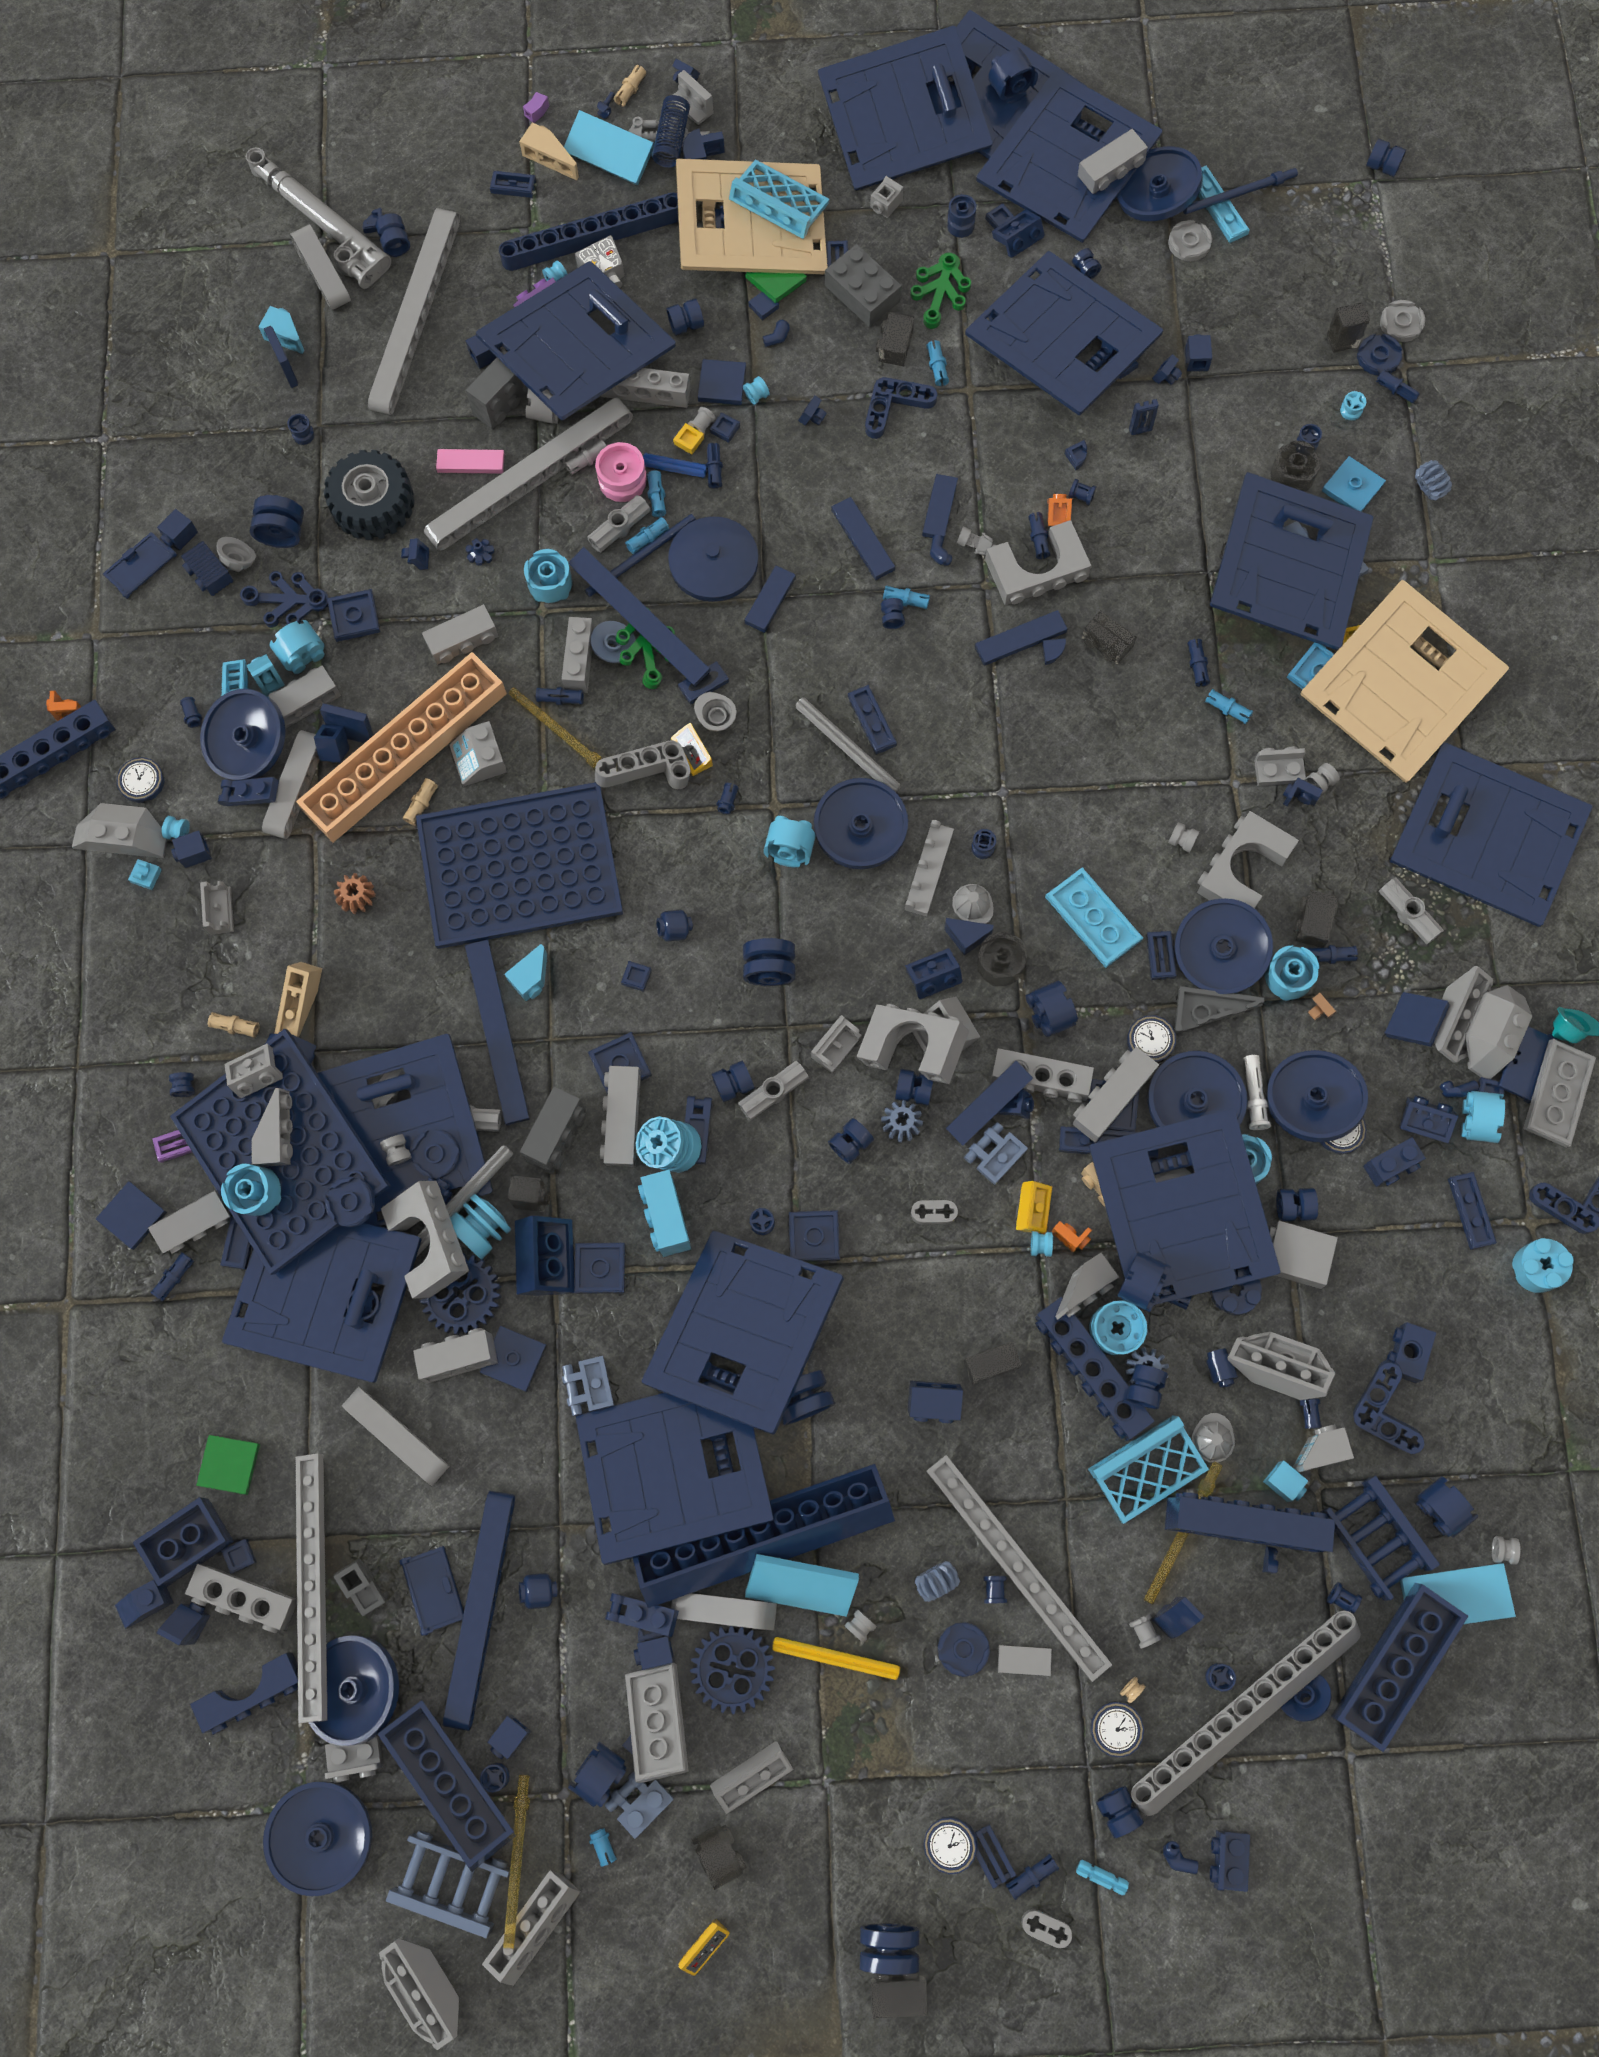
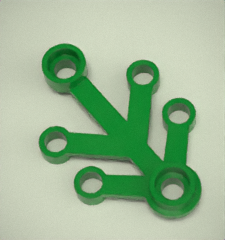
M945 253L939 258L938 264L929 268L920 267L916 271V279L921 283L927 282L929 277L941 272L940 278L924 286L914 285L911 288L910 296L915 301L921 300L923 296L936 290L931 308L924 313L923 318L924 325L929 329H935L941 323L939 309L945 292L955 310L960 311L965 308V297L958 295L950 283L949 277L950 275L953 276L958 283L959 291L963 293L971 289V280L962 275L958 269L960 259L953 253Z
M629 623L625 629L617 632L616 642L620 645L628 644L631 634L636 629ZM666 626L673 634H675V631L672 627ZM640 634L628 650L621 652L619 661L622 665H631L633 658L642 648L646 667L642 682L646 688L656 689L661 683L662 676L655 668L652 648L657 652L659 651ZM624 635L626 639H621L619 636ZM625 655H626V656H629L630 659H629V660H625V659L623 658V656H625ZM649 675H654L657 678L652 679L649 677Z

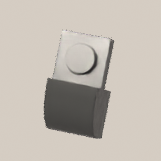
M361 1559L355 1560L334 1574L333 1577L345 1597L352 1598L362 1617L386 1602L373 1579V1574Z

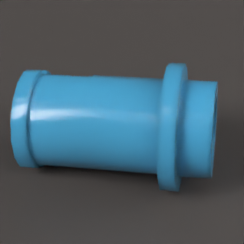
M605 1828L591 1833V1840H589V1843L594 1845L601 1867L608 1865L605 1852L611 1863L617 1860L608 1839L610 1834L605 1831Z

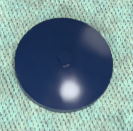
M1166 146L1151 149L1146 156L1145 162L1137 168L1118 194L1117 200L1121 209L1128 216L1141 221H1159L1179 214L1193 203L1201 191L1203 174L1200 162L1195 155L1183 148Z
M705 517L687 524L674 537L668 557L670 572L678 587L693 598L709 602L727 600L743 592L753 581L758 569L759 560L757 545L750 532L738 522L724 517Z
M236 689L221 696L208 710L201 727V750L209 767L218 775L233 781L257 779L264 775L276 763L284 746L286 730L283 715L277 704L270 697L252 689Z
M854 778L836 784L823 795L814 815V832L820 848L834 862L852 869H870L888 862L899 852L907 836L908 815L903 801L889 786L873 779Z
M1214 899L1195 907L1183 919L1175 939L1176 959L1184 976L1197 988L1216 991L1218 994H1235L1253 986L1266 972L1273 953L1272 934L1263 916L1252 906L1235 899Z
M1311 1050L1296 1053L1283 1060L1275 1068L1268 1083L1267 1102L1274 1120L1289 1134L1306 1141L1329 1142L1348 1135L1360 1124L1368 1104V1090L1363 1076L1348 1060L1331 1052Z
M1188 1051L1169 1058L1157 1069L1148 1088L1147 1103L1150 1116L1157 1128L1229 1109L1235 1110L1240 1126L1246 1113L1247 1093L1239 1073L1226 1060L1209 1052ZM1186 1142L1179 1144V1145H1182V1146L1187 1147Z
M342 1636L326 1644L327 1721L309 1722L314 1732L323 1740L334 1745L353 1746L373 1739L386 1727L397 1705L399 1678L391 1655L380 1643L365 1636Z
M316 1781L301 1785L284 1795L268 1817L263 1835V1850L267 1865L277 1881L294 1893L305 1896L330 1894L346 1886L363 1868L371 1849L372 1825L365 1805L347 1787L329 1781Z

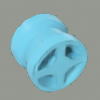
M558 260L553 263L552 267H546L542 270L546 281L551 278L558 281L568 275L564 266Z
M760 376L754 378L752 383L743 385L744 393L753 405L757 404L759 399L767 398L770 395L766 383Z
M1357 391L1348 393L1340 408L1341 415L1347 420L1358 419L1362 415L1367 403L1365 396Z
M167 816L162 826L163 838H178L189 834V821L185 819L176 820L173 816Z
M1032 1231L1031 1256L1044 1254L1046 1257H1051L1053 1233L1039 1234L1037 1231Z

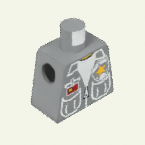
M611 235L575 253L578 268L591 261L612 282L621 288L622 282L620 279L624 277V269Z

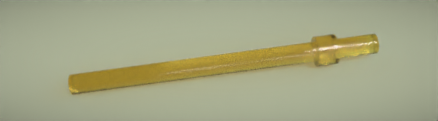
M515 687L509 691L510 696L586 759L587 764L595 768L596 763L602 759L601 756L596 752L592 753Z
M1213 1461L1205 1479H1201L1197 1487L1199 1489L1197 1493L1198 1499L1212 1495L1216 1487L1214 1483L1223 1467L1219 1463ZM1177 1532L1144 1598L1146 1602L1154 1604L1189 1533Z
M519 1775L517 1797H514L513 1809L516 1810L514 1833L516 1837L513 1838L503 1942L504 1949H514L525 1820L526 1811L529 1810L530 1806L528 1775Z

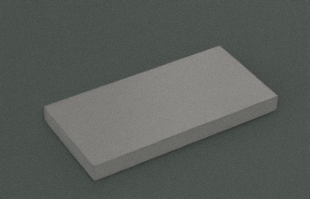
M1549 1040L1523 1129L1566 1148L1571 1147L1596 1057L1558 1040Z
M670 1663L625 1674L635 1781L643 1783L689 1772L677 1664Z

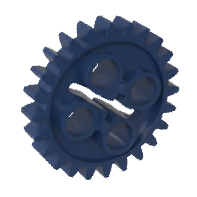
M464 1253L463 1255L469 1269L467 1279L460 1283L455 1280L446 1286L449 1293L444 1299H438V1293L430 1298L420 1300L421 1304L428 1305L423 1309V1313H432L428 1318L429 1322L432 1323L437 1320L436 1328L440 1329L445 1325L444 1332L449 1333L453 1328L456 1335H459L461 1328H463L466 1334L470 1331V1327L474 1329L479 1328V1322L487 1325L485 1317L494 1318V1314L490 1311L491 1308H499L494 1299L501 1298L500 1294L495 1293V1290L500 1289L501 1285L493 1283L497 1280L498 1276L496 1274L489 1275L493 1268L491 1266L484 1268L485 1261L483 1259L476 1264V1256L474 1255L468 1261ZM474 1279H478L476 1284L471 1285ZM459 1289L463 1291L464 1297L462 1299L456 1293ZM482 1289L484 1292L482 1299L473 1301L472 1295L474 1291ZM450 1303L448 1308L444 1310L443 1306ZM457 1306H463L464 1314L459 1318H455L453 1316L454 1309Z
M730 1626L729 1633H726L723 1627H719V1636H716L712 1631L709 1632L711 1641L709 1642L702 1638L701 1641L705 1647L703 1649L695 1648V1651L700 1654L699 1658H691V1661L697 1664V1668L690 1670L691 1673L697 1674V1678L691 1682L692 1684L699 1683L701 1686L697 1689L696 1694L704 1692L706 1695L702 1702L704 1703L711 1699L713 1701L711 1709L720 1704L721 1713L725 1712L727 1706L731 1708L732 1714H735L737 1706H740L743 1713L746 1712L747 1703L753 1708L756 1707L754 1698L756 1697L763 1701L764 1697L761 1691H770V1688L765 1684L766 1681H774V1678L768 1675V1671L774 1670L775 1666L768 1665L767 1662L773 1658V1655H765L764 1653L769 1648V1645L761 1647L759 1644L762 1641V1637L756 1640L752 1639L754 1631L751 1630L745 1635L744 1627H740L738 1633H735L733 1626ZM720 1645H725L730 1650V1656L725 1661L719 1660L716 1656V1650ZM746 1651L752 1652L756 1657L755 1664L751 1667L744 1666L741 1661V1656ZM716 1662L730 1666L732 1662H736L737 1668L753 1671L755 1676L751 1677L735 1673L731 1677L728 1670L711 1667L710 1663ZM713 1672H719L723 1675L724 1683L721 1687H714L710 1683V1676ZM739 1678H744L749 1682L750 1688L747 1693H739L736 1690L735 1683Z

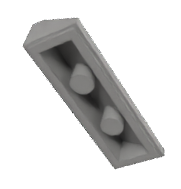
M775 1741L714 1781L710 1787L715 1798L725 1813L728 1814L794 1769L779 1743Z

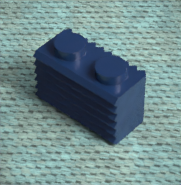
M204 541L181 555L185 562L182 565L189 576L193 574L196 576L195 583L202 592L207 590L211 596H214L215 593H218L222 588L233 582L227 569Z

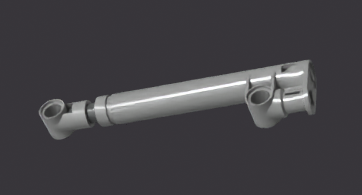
M255 147L248 150L246 159L252 174L272 185L276 192L281 194L282 197L341 244L334 251V258L341 274L354 277L358 280V285L366 289L386 273L391 265L389 255L296 179L292 178L291 175L282 171L266 157L262 149Z

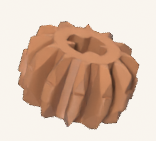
M353 873L351 879L344 875L345 882L337 881L339 889L334 890V894L337 896L336 903L342 905L341 908L345 912L351 910L353 914H356L358 908L365 912L364 906L366 904L372 906L373 902L370 898L375 897V892L372 890L374 887L372 882H367L368 879L364 875L359 878L357 874Z

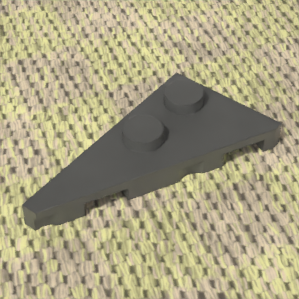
M1180 986L1178 989L1174 1031L1175 1033H1181L1260 1007L1264 1003V997L1234 993L1218 994L1212 990Z

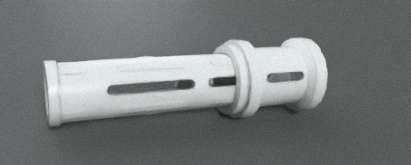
M1258 1055L1244 1057L1249 1093L1247 1109L1250 1112V1130H1264L1271 1127V1122L1268 1121L1266 1108H1268V1102L1264 1099L1260 1057Z

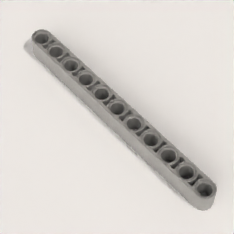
M436 208L368 398V408L371 411L389 415L394 413L460 222L458 212Z
M613 398L431 521L425 527L424 534L437 550L441 551L448 548L567 467L564 463L580 454L582 449L586 450L600 440L605 441L631 422L633 414L619 398Z
M1339 1611L1138 1781L1131 1790V1797L1140 1812L1147 1816L1158 1813L1352 1647L1361 1636L1360 1628L1354 1615L1349 1611ZM1344 1626H1351L1347 1630H1341ZM1332 1642L1329 1646L1322 1647L1324 1643ZM1312 1659L1309 1663L1302 1664L1304 1660ZM1292 1676L1289 1680L1282 1681L1284 1677ZM1272 1693L1268 1698H1262L1264 1694ZM1252 1710L1248 1715H1242L1244 1711ZM1226 1727H1232L1230 1731L1222 1732ZM1206 1744H1212L1210 1748L1202 1749ZM1186 1761H1192L1189 1766L1182 1767ZM1171 1778L1169 1783L1162 1784L1165 1779ZM1151 1795L1148 1801L1142 1802L1145 1796Z

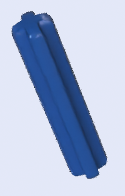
M648 453L643 455L645 467L702 478L707 473L705 464Z

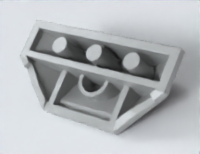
M100 803L76 826L72 848L164 858L168 839L163 838L161 826L147 808Z
M1474 966L1450 984L1441 999L1448 1001L1450 1007L1434 1043L1437 1050L1453 1063L1468 1057L1466 1033L1483 994L1491 991V986H1493V978L1478 966Z
M1508 985L1483 994L1466 1033V1047L1469 1058L1468 1069L1479 1077L1491 1079L1515 1058L1532 1019L1526 998Z
M1273 1332L1238 1337L1228 1356V1361L1252 1383L1299 1400L1325 1397L1335 1377L1334 1370L1330 1367L1320 1349Z
M398 1938L379 1952V1957L382 1960L384 1983L413 2032L425 2041L432 2043V2046L438 2050L457 2037L459 1996L430 1949Z

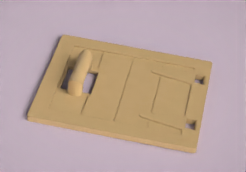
M700 159L676 160L680 262L682 270L825 274L827 254L823 211L809 227L805 238L802 239L729 200L732 181L736 177L739 179L753 162ZM761 162L808 188L816 187V192L822 195L819 164ZM757 169L754 171L755 175H764L763 172ZM767 181L758 182L759 186H769ZM772 181L774 185H783L780 181ZM797 190L791 191L792 195H802ZM786 191L777 192V195L787 196ZM767 192V193H766V194H768V195H770V196L773 197V195H772L771 192ZM815 200L810 201L811 205L821 204ZM696 201H702L703 228H697ZM804 201L795 202L797 206H806ZM716 202H723L725 229L716 228ZM803 212L810 217L809 212ZM820 242V250H813V243Z
M1401 580L1300 694L1407 783L1507 672L1509 667L1412 586ZM1427 627L1432 629L1455 648L1456 652L1447 658L1422 637ZM1328 701L1339 709L1336 714L1324 706ZM1383 748H1386L1395 756L1391 761L1380 753Z

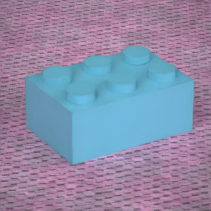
M670 1170L640 1177L642 1185H639L638 1189L643 1204L648 1205V1208L644 1209V1213L649 1227L654 1228V1232L650 1233L656 1252L660 1251L662 1256L666 1257L691 1250Z

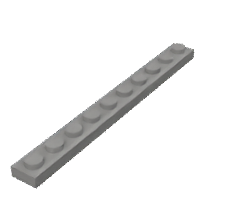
M317 1453L296 1457L298 1723L327 1721L323 1454Z
M945 1455L926 1471L1089 1680L1093 1682L1112 1666L1107 1657L948 1456Z

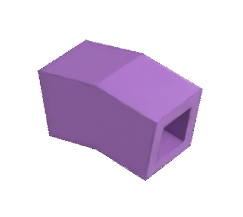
M536 92L532 99L523 106L524 115L532 123L540 119L548 109V96Z

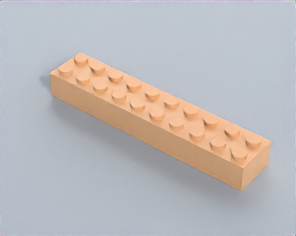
M471 652L296 801L308 818L334 843L507 694L503 682Z

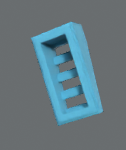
M245 659L223 662L221 696L236 690L233 688L248 689ZM240 670V672L229 673V672H231V671Z

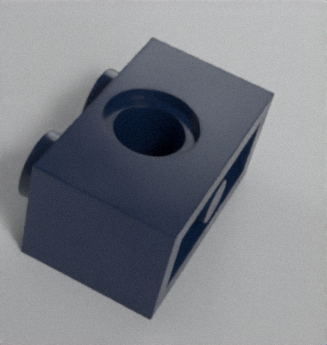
M1408 1322L1395 1329L1392 1339L1395 1342L1393 1351L1388 1353L1386 1360H1393L1399 1364L1402 1371V1379L1413 1383L1423 1381L1436 1332ZM1405 1346L1413 1349V1358H1408L1405 1355ZM1394 1367L1387 1370L1388 1374L1396 1376Z

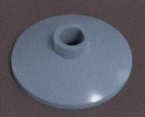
M605 621L594 628L590 643L592 650L599 658L610 663H620L619 657L621 652L629 649L636 640L635 636L632 633L628 644L620 645L616 642V634L619 630L625 629L626 625L617 621ZM624 635L619 636L621 639H626ZM626 655L623 656V658H624L625 660H627V659L630 658L629 656H626Z

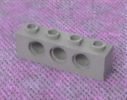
M642 368L602 394L601 397L687 408L691 391L690 377L687 373Z
M997 1049L991 1082H994L1017 1060L1033 1077L1023 1088L1028 1093L1038 1091L1043 1092L1044 1096L1050 1098H1057L1058 1096L1068 1097V1101L1075 1103L1087 1100L1094 1067ZM1044 1073L1047 1075L1048 1080L1045 1082L1038 1081L1035 1074ZM1066 1077L1071 1080L1072 1085L1065 1087L1060 1083L1059 1079Z
M197 1564L185 1592L186 1595L192 1597L191 1602L202 1606L210 1603L216 1606L215 1611L225 1615H230V1612L239 1614V1620L249 1624H253L254 1621L263 1624L262 1629L277 1633L278 1630H287L297 1605L296 1598L206 1564ZM219 1583L222 1587V1593L216 1598L213 1594V1588ZM243 1592L246 1596V1601L240 1607L236 1602V1598L239 1593ZM264 1601L268 1602L270 1606L269 1612L265 1616L260 1612V1605Z
M550 1870L482 1965L500 1983L514 1986L581 1891L562 1874Z

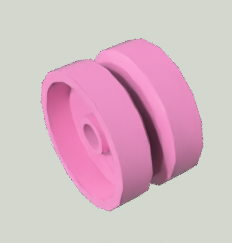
M621 442L610 444L600 451L596 458L595 468L603 494L616 502H627L636 495L640 496L647 483L642 453L635 446Z

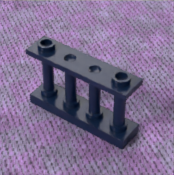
M1372 1476L1362 1482V1485L1365 1487L1363 1489L1364 1493L1334 1513L1331 1508L1323 1509L1320 1512L1327 1514L1326 1519L1335 1520L1334 1532L1371 1582L1370 1589L1379 1599L1391 1600L1394 1596L1389 1591V1588L1417 1568H1423L1424 1571H1432L1440 1564L1377 1476ZM1375 1501L1380 1508L1379 1515L1350 1535L1341 1521L1368 1502ZM1387 1523L1389 1525L1391 1523L1397 1532L1395 1533L1396 1537L1368 1557H1365L1357 1544ZM1407 1546L1413 1554L1411 1560L1382 1580L1373 1566L1399 1547Z

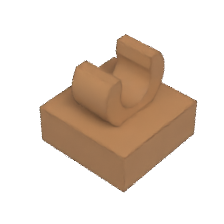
M1321 993L1312 998L1317 1005L1308 1013L1314 1020L1318 1019L1323 1013L1329 1019L1337 1013Z

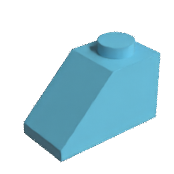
M270 306L258 326L264 340L269 341L264 328L271 325L282 347L303 354L304 348L290 313L283 308L277 309Z
M266 654L253 659L250 664L246 665L263 694L269 695L285 685Z
M540 944L504 974L508 982L525 1001L537 997L544 987L547 952L544 946Z

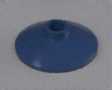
M1319 1674L1281 1706V1709L1287 1716L1297 1721L1306 1722L1321 1717L1331 1703L1332 1695L1328 1682ZM1287 1676L1283 1681L1289 1680L1292 1676ZM1305 1697L1311 1698L1308 1702H1302Z

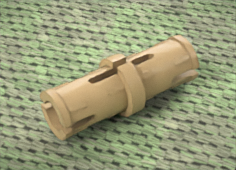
M636 65L628 78L623 80L622 87L614 96V101L619 106L621 104L624 107L632 94L637 92L638 85L646 76V70L642 66L639 68V65Z
M425 778L416 796L413 795L412 803L403 816V820L414 826L417 824L416 816L421 815L424 809L429 807V801L438 788L435 782Z
M212 1012L208 1018V1027L228 1031L229 1034L234 1035L238 1033L255 1038L259 1032L258 1022L240 1019L239 1016L232 1015L230 1017Z

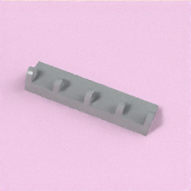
M937 820L931 821L905 904L906 911L926 917L928 916L954 832L953 828L943 826Z

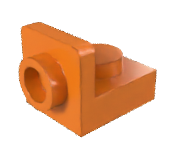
M1053 494V498L1047 499V526H1055L1071 520L1072 499H1067L1066 494Z
M50 691V697L46 702L48 712L57 721L81 708L77 701L70 699L62 700L56 691Z
M1059 1221L1051 1232L1053 1236L1074 1252L1078 1247L1082 1250L1089 1243L1091 1238L1088 1235L1092 1230L1088 1227L1078 1237L1076 1230L1068 1223L1063 1224Z

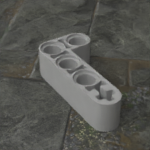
M309 224L290 233L296 252L300 259L304 260L330 309L334 310L350 302L351 299L311 225Z
M670 740L603 758L596 763L594 778L600 787L605 788L664 772L672 788L683 789L688 785L690 766L681 744ZM668 753H673V754H675L676 756H675V757H670V756H668L667 754H668ZM652 759L654 762L648 763L645 760ZM624 765H630V766L633 767V768H631V769H626V768H624L623 766H624ZM675 773H681V774H683L684 776H683V777H677V776L674 775V774H675Z
M690 1593L673 1599L671 1609L679 1611L677 1619L774 1630L777 1603Z

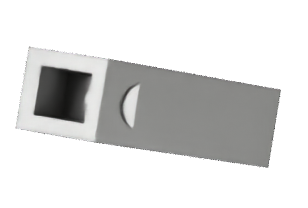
M275 1088L252 1138V1165L261 1167L291 1165L290 1158L293 1155V1148L290 1144V1133L292 1132L290 1108L292 1107V1098L287 1090Z
M1102 1253L1084 1263L1072 1274L1055 1316L1057 1320L1065 1314L1070 1318L1081 1310L1079 1305L1083 1303L1086 1307L1097 1299V1293L1103 1296L1114 1288L1111 1283L1119 1278V1276Z

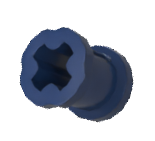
M1075 479L1068 498L1079 499L1086 502V505L1089 506L1097 486L1093 485L1090 487L1079 483V480Z
M1006 1576L983 1577V1581L986 1582L987 1597L984 1599V1603H1007L1004 1594Z
M1337 1582L1328 1595L1327 1603H1334L1343 1610L1354 1614L1361 1603L1362 1596L1359 1594L1355 1596L1344 1589L1340 1582Z

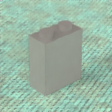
M1278 1221L1274 1226H1270L1269 1232L1281 1270L1280 1274L1274 1276L1319 1289L1325 1287L1338 1237Z

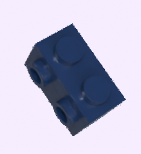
M1413 1137L1371 1159L1363 1167L1376 1187L1383 1183L1389 1186L1400 1179L1398 1175L1406 1171L1409 1175L1420 1169L1419 1163L1426 1158Z
M910 1381L909 1416L921 1422H926L929 1418L939 1419V1422L953 1423L954 1420L961 1421L963 1389L960 1384Z

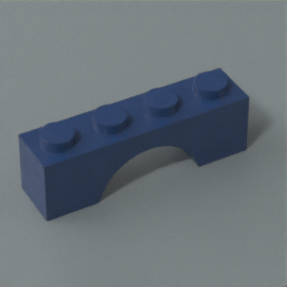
M290 1652L262 1665V1677L259 1686L253 1694L243 1700L233 1699L222 1690L213 1691L191 1703V1708L202 1733L212 1732L215 1735L227 1729L226 1723L233 1719L239 1722L251 1716L250 1710L260 1706V1709H264L276 1702L274 1699L276 1696L282 1693L284 1696H288L298 1691V1663L293 1652Z

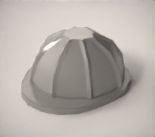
M222 537L217 542L219 560L229 570L240 572L249 568L255 561L256 554L254 550L243 541L233 537Z
M714 692L703 693L697 698L694 705L695 714L699 722L710 731L719 732L726 730L736 719L737 711L735 704L724 695Z
M968 884L959 888L953 896L952 906L955 914L961 920L984 924L991 920L993 916V902L990 893L984 887L977 884Z
M1219 1413L1205 1415L1193 1431L1192 1442L1203 1460L1210 1463H1218L1226 1460L1233 1452L1235 1446L1233 1428L1230 1421Z

